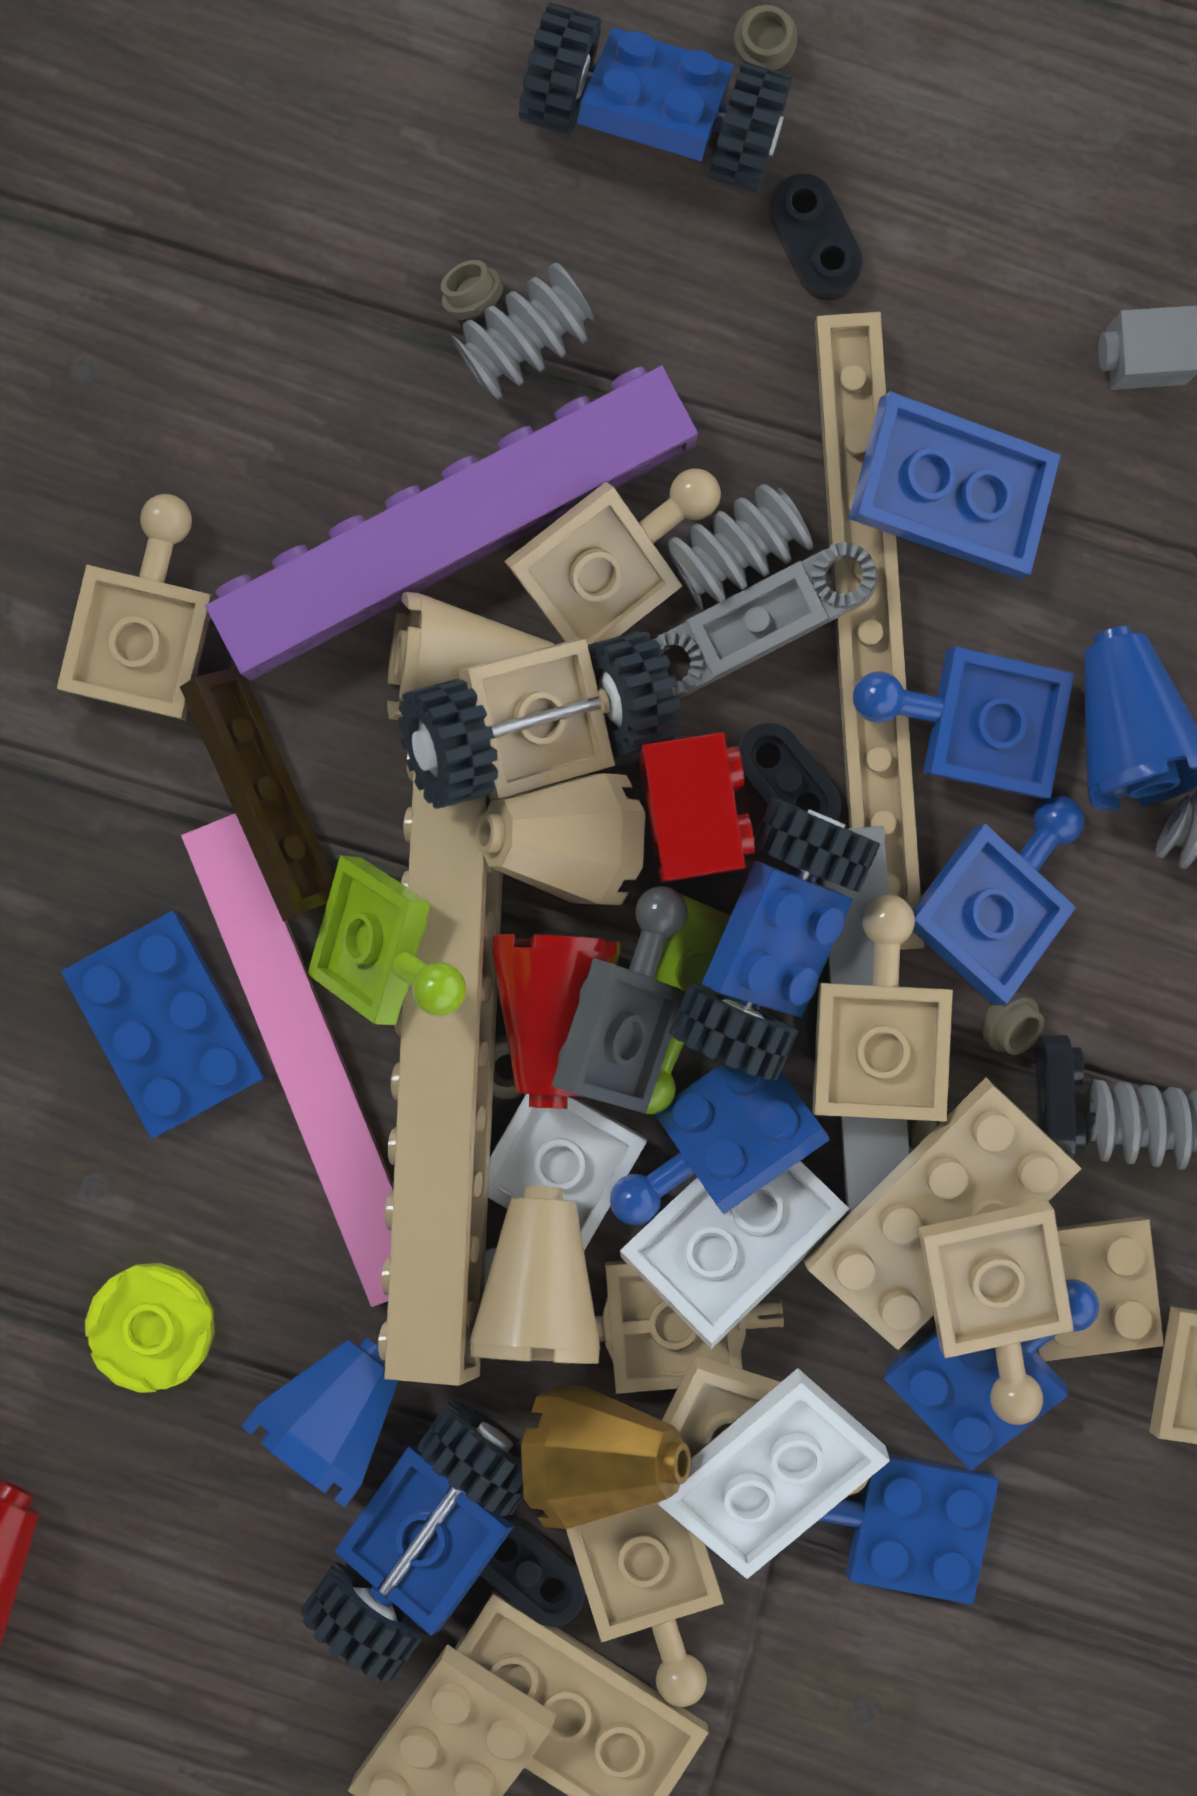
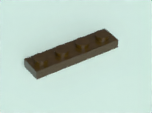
M237 667L192 678L181 685L180 689L283 922L326 906L334 880L333 873L246 677L240 674Z

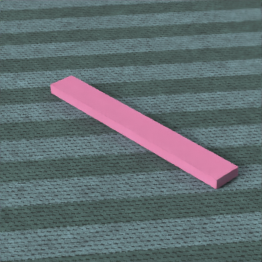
M232 814L181 836L371 1307L388 1301V1295H385L382 1290L381 1277L384 1262L390 1256L391 1230H388L385 1224V1205L388 1195L394 1189V1184L318 995L308 975L288 921L283 922L236 814Z

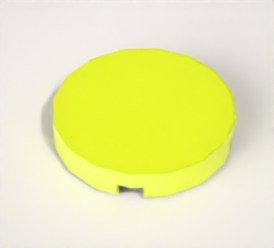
M163 1263L136 1264L111 1277L93 1297L85 1319L86 1337L88 1336L89 1346L92 1350L90 1354L96 1367L118 1386L139 1393L156 1392L159 1389H167L173 1385L176 1386L186 1381L208 1355L215 1335L213 1307L203 1287L185 1271Z

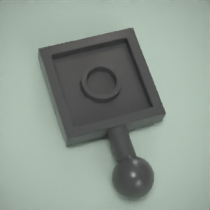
M665 886L653 887L639 898L636 904L635 916L642 931L629 970L602 960L593 959L588 977L580 990L579 1004L567 1040L559 1053L558 1068L552 1086L573 1094L646 1114L672 1036L669 1031L686 993L683 989L654 979L666 939L677 934L684 927L687 920L688 910L686 902L676 890Z

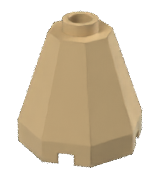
M606 773L581 775L492 800L486 812L477 821L475 839L477 847L483 852L488 866L570 903L622 905L629 892H618L624 880H636L643 868L645 811L638 799H627L623 788H633L627 775Z

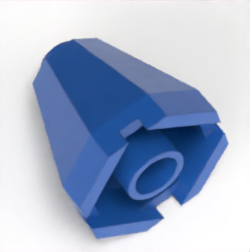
M366 1337L357 1347L347 1339L259 1402L241 1427L252 1435L257 1427L261 1425L267 1431L261 1443L267 1450L324 1493L327 1492L333 1483L338 1485L339 1487L333 1494L334 1499L345 1507L363 1482L399 1380L384 1379L385 1361L381 1360L378 1346Z

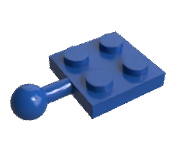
M952 647L946 650L937 697L904 690L896 677L886 672L876 671L863 676L857 682L853 691V704L862 718L873 723H884L897 715L932 722L923 774L1038 799H1051L1074 673L960 647Z
M1062 795L1051 796V799H1045L1038 805L1033 818L1035 832L1019 854L986 823L973 827L912 909L915 917L913 932L994 1006L1004 1005L1010 1001L1076 908L1038 872L1056 846L1067 845L1073 842L1083 831L1085 824L1083 810L1070 797Z
M723 1062L676 1095L668 1108L655 1114L680 1153L647 1176L630 1174L619 1179L611 1190L610 1206L614 1215L621 1222L632 1226L646 1224L657 1215L661 1205V1197L695 1174L714 1203L725 1214L830 1139L782 1072H780L777 1080H768L758 1075L753 1076L745 1073L737 1067L734 1069Z
M1076 1279L1066 1280L1074 1328V1331L1070 1332H1078L1087 1329L1095 1322L1099 1313V1300L1095 1291L1087 1283ZM935 1328L885 1369L884 1380L970 1471L1068 1396V1385L1036 1352L1056 1335L1020 1342L1025 1372L1036 1380L1043 1393V1405L1040 1413L1034 1420L1022 1425H1013L1003 1421L992 1408L990 1393L994 1383L999 1378L995 1348L945 1358L939 1347L937 1330Z
M888 1453L890 1461L869 1478L868 1483L862 1490L860 1502L843 1499L818 1520L854 1527L845 1572L850 1582L973 1605L999 1479L990 1472L974 1469L970 1471L964 1467Z

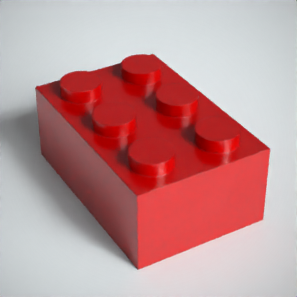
M724 732L642 745L638 762L658 884L729 873L746 868L744 857L755 853L749 813L737 815L734 794L735 791L744 786L743 768L738 746L726 748Z

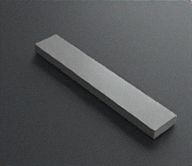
M884 826L849 828L856 833L881 843L860 892L852 891L821 878L822 886L853 898L844 921L843 930L835 940L827 959L829 983L872 985L874 942L864 932L862 916L866 906L873 899L882 895H889ZM840 1116L847 1206L850 1208L848 1215L910 1154L907 1120Z

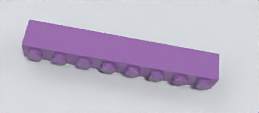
M661 365L648 373L643 366L634 368L615 379L610 384L613 391L597 400L590 402L587 396L577 398L554 413L557 421L536 432L533 431L531 426L520 428L498 442L500 448L498 452L479 462L475 456L465 457L444 469L441 473L444 480L423 491H421L418 485L401 490L386 500L387 510L366 521L362 515L346 519L328 532L331 539L311 550H308L306 545L291 548L272 561L275 569L252 580L250 575H242L220 586L215 591L218 599L206 604L205 607L240 674L252 681L402 602L400 599L404 592L419 593L558 520L603 483L607 482L617 489L695 448L698 432L664 367Z

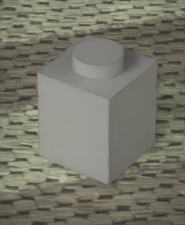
M1197 305L1121 310L1106 327V332L1100 334L1098 345L1100 368L1102 371H1109L1110 390L1186 385L1197 375Z

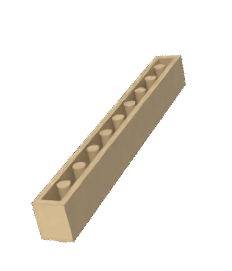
M407 765L409 779L413 782L412 807H408L404 816L403 830L405 840L410 845L409 870L404 872L401 884L431 902L427 915L426 930L420 940L416 957L427 965L435 962H444L457 968L465 979L466 996L462 1005L453 1013L445 1016H433L418 1007L413 998L412 986L409 985L408 992L401 1005L397 1023L394 1025L396 1034L401 1037L400 1062L395 1064L391 1076L392 1096L395 1101H398L397 1127L392 1129L388 1140V1158L391 1165L395 1166L394 1189L388 1195L385 1205V1224L387 1229L391 1230L390 1256L384 1262L381 1277L383 1293L388 1295L387 1321L383 1323L380 1330L378 1351L381 1360L385 1361L384 1379L460 1386L480 1376L481 1358L470 1356L469 1341L484 1293L498 990L492 948L493 935L500 934L503 873L488 866L483 852L477 847L475 839L477 821L486 812L490 802L495 799H491L486 795L436 809L433 807V803L428 804L424 799V789L418 790L414 783L415 771L410 772Z

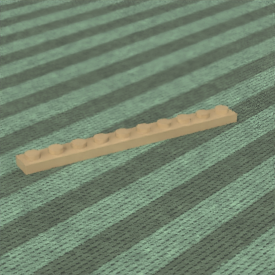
M881 312L817 316L814 324L830 545L842 542L855 543L870 554L878 570V584L872 597L860 607L835 619L849 828L884 826L889 895L902 898L913 909L921 899L909 718L897 715L887 722L873 723L862 718L853 704V691L857 682L871 672L882 671L889 673L899 680L904 690H907L896 536L848 519L879 399L886 394ZM841 559L831 566L833 591L838 594H848V592H854L860 586V582L863 580V570L857 561ZM913 931L910 937L900 944V950L924 948V941Z

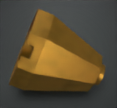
M559 1385L536 1397L532 1413L543 1414L538 1428H526L521 1442L524 1500L531 1509H542L545 1512L537 1517L543 1527L569 1529L660 1502L678 1493L680 1484L686 1482L691 1466L690 1451L673 1425L585 1386Z

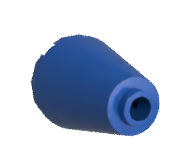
M1129 626L1114 627L1098 633L1093 638L1095 644L1084 652L1087 794L1090 805L1096 810H1121L1119 802L1121 797L1139 798L1140 806H1145L1196 790L1197 724L1149 638L1144 633H1132V629Z

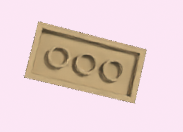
M985 1078L947 1116V1121H942L803 1261L809 1272L892 1346L899 1350L934 1315L918 1227L1043 1200L1049 1201L1081 1170V1167L988 1078Z
M495 1587L492 1588L454 1648L557 1714L552 1731L524 1768L568 1796H669L709 1733L706 1722L682 1707H676L667 1703L659 1692L558 1627L545 1626L535 1622Z

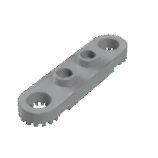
M842 542L829 545L830 547L783 569L686 620L687 622L658 635L655 639L661 646L659 656L670 648L680 647L688 652L691 659V670L689 669L688 675L683 677L682 681H677L678 687L672 688L673 695L675 697L687 696L865 604L874 594L878 584L877 566L870 554L855 543ZM841 559L855 560L861 565L863 570V580L860 582V586L854 592L851 591L848 594H838L832 591L827 583V574L830 567Z

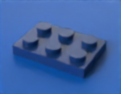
M890 391L879 399L848 519L1021 579L1031 575L1061 454Z
M178 911L167 913L61 971L151 1139L267 1077Z

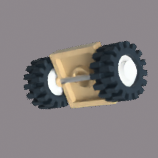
M637 631L589 645L586 639H575L458 670L459 681L454 679L406 692L402 696L404 701H401L399 705V710L403 717H399L398 720L399 728L405 734V737L401 738L402 748L408 751L410 758L406 763L409 771H415L416 774L415 785L418 790L424 789V799L428 804L433 803V807L436 809L486 795L491 799H501L615 766L612 751H614V756L620 757L641 751L642 745L673 740L677 735L674 729L679 728L680 718L674 711L681 709L680 698L673 695L672 688H676L678 685L675 676L669 677L667 669L671 664L667 655L659 656L660 644L656 639L650 641V634L646 632L639 633Z

